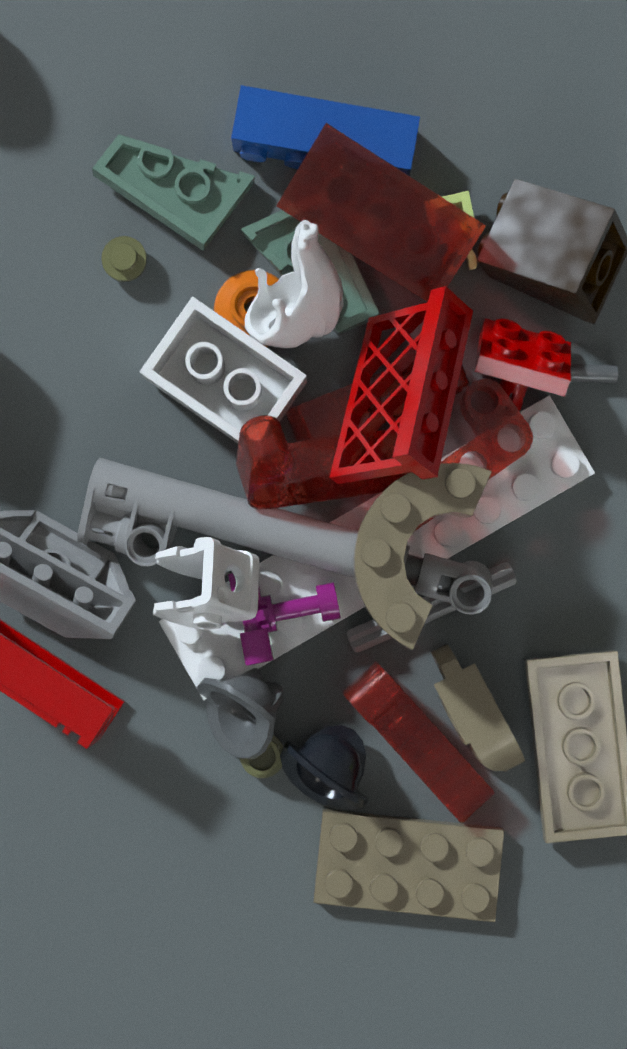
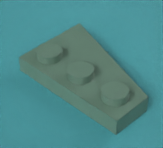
M118 134L92 168L94 177L202 251L205 250L255 182L254 175L241 171L239 174L216 168L215 163L202 159L199 162L173 155L169 149Z
M323 192L241 229L244 237L282 276L294 271L291 250L292 240L298 224L303 220L317 224L319 229L318 243L334 264L343 286L344 306L333 331L337 335L343 334L367 323L370 317L379 315V311Z

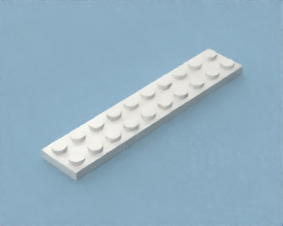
M550 395L442 457L441 464H469L490 470L492 473L471 517L463 518L447 514L429 518L418 525L407 542V545L410 546L408 554L423 558L424 554L428 553L448 559L595 474ZM382 493L330 523L358 531L367 511ZM276 555L259 563L261 596L270 595L272 604L317 595V585L334 582L341 616L340 619L323 622L321 613L276 622L277 631L269 633L274 659L364 608L365 605L360 597L355 578ZM228 581L226 585L231 590L230 582ZM164 619L159 621L196 688L204 678L217 679L223 682L235 676H240L253 668L259 669L269 663L245 665L239 634L244 633L242 621H228L221 628L213 630L191 628Z

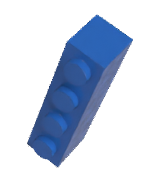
M241 85L231 140L233 151L240 153L241 158L249 161L265 162L267 158L284 160L286 166L298 170H309L312 165L329 168L328 172L339 177L351 178L355 176V173L373 176V181L380 184L398 185L399 181L408 182L420 116Z

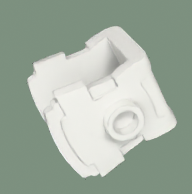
M211 537L197 538L193 548L187 549L183 546H176L156 553L155 559H157L158 565L182 575L202 579V595L190 600L154 603L153 615L175 624L205 630L219 629L225 625V622L245 621L256 616L259 588V558L256 554L224 546L219 540ZM229 571L233 572L236 579L234 591H231L225 582L224 576L228 575Z

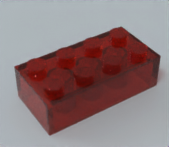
M327 123L322 128L276 207L300 222L308 220L310 223L317 224L319 234L427 302L432 289L448 287L486 227L480 221Z

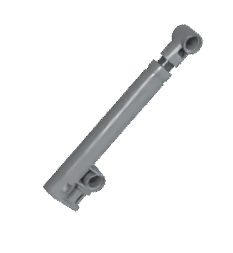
M102 457L96 461L93 467L78 529L77 541L79 544L86 545L89 540L111 545L115 547L116 552L127 555L132 562L140 566L149 567L157 564V559H155L157 552L171 548L175 540L177 528L179 527L355 578L353 555L358 533L356 530ZM145 532L154 535L159 542V547L151 548L147 546L142 540L141 533ZM407 545L404 555L406 576L410 584L415 587L414 590L417 594L451 603L457 611L463 614L474 615L481 613L488 607L492 595V576L484 564L478 561L460 563L425 553L424 557L421 558L408 554L410 546ZM474 580L480 583L483 589L479 593L472 595L464 593L459 588V585L464 581Z

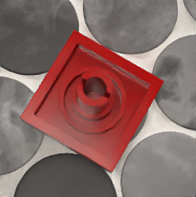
M485 318L479 336L474 372L502 379L498 392L494 397V403L505 409L509 396L512 393L509 411L521 410L528 387L565 397L571 382V342L565 341L561 335L551 331L537 333L522 329L519 324L512 320L500 318L494 321Z

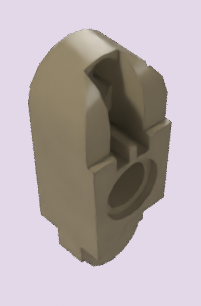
M448 644L432 651L433 659L443 677V680L434 684L439 695L438 698L462 743L469 745L478 761L493 771L506 772L525 762L524 755L475 663L462 669Z

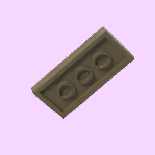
M611 650L524 659L543 840L546 843L627 835V732L618 651Z
M323 809L313 903L495 922L504 830L500 827Z

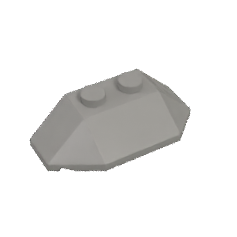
M37 510L0 511V602L65 638L112 639L136 601L132 591L129 590L116 555L91 540L86 545L79 544L77 541L78 533Z

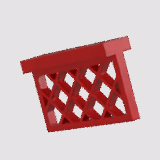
M447 286L432 289L429 300L426 303L373 316L368 319L329 477L337 484L413 472L422 480L438 477L473 310ZM423 322L421 333L414 339L410 334ZM395 327L396 330L378 347L382 331ZM407 340L410 345L391 363L388 358ZM414 361L412 373L405 379L401 374ZM384 364L387 369L369 387L371 376ZM397 380L401 385L382 403L379 397ZM405 401L402 415L395 420L392 414ZM374 404L377 410L359 427L361 416ZM387 421L391 427L372 444L369 438ZM395 443L393 459L384 460L382 456ZM364 445L367 452L353 466H349L351 457Z

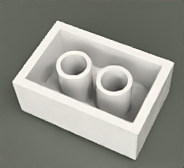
M193 296L140 370V374L145 380L255 456L307 383L306 374Z

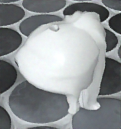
M303 220L298 224L292 240L291 260L293 272L282 275L276 283L267 285V273L261 268L255 270L259 289L247 310L245 329L252 338L262 345L278 348H296L311 337L318 338L327 335L336 327L340 312L344 306L342 281L331 259L318 243V225L310 223L308 220Z

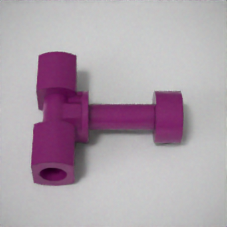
M231 573L228 574L231 591H234L236 579L234 574ZM334 582L317 585V595L272 604L270 595L261 596L259 586L257 614L253 619L242 621L244 633H239L245 665H254L274 660L269 633L277 631L276 622L318 613H321L323 622L340 619Z

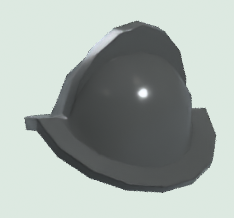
M253 668L240 676H235L223 682L217 679L204 678L198 684L197 690L199 695L201 694L207 698L204 702L206 703L208 723L221 747L231 755L241 759H255L264 753L273 738L276 710L284 700L282 686L276 682H264L263 676L257 668Z

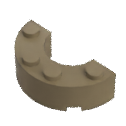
M442 463L440 464L438 477L423 480L413 472H410L396 480L382 492L361 522L353 555L354 576L360 597L374 621L388 635L412 650L433 605L420 597L407 579L404 564L407 542L418 525L431 517L447 514L463 518L471 517L492 473L490 470L469 464Z

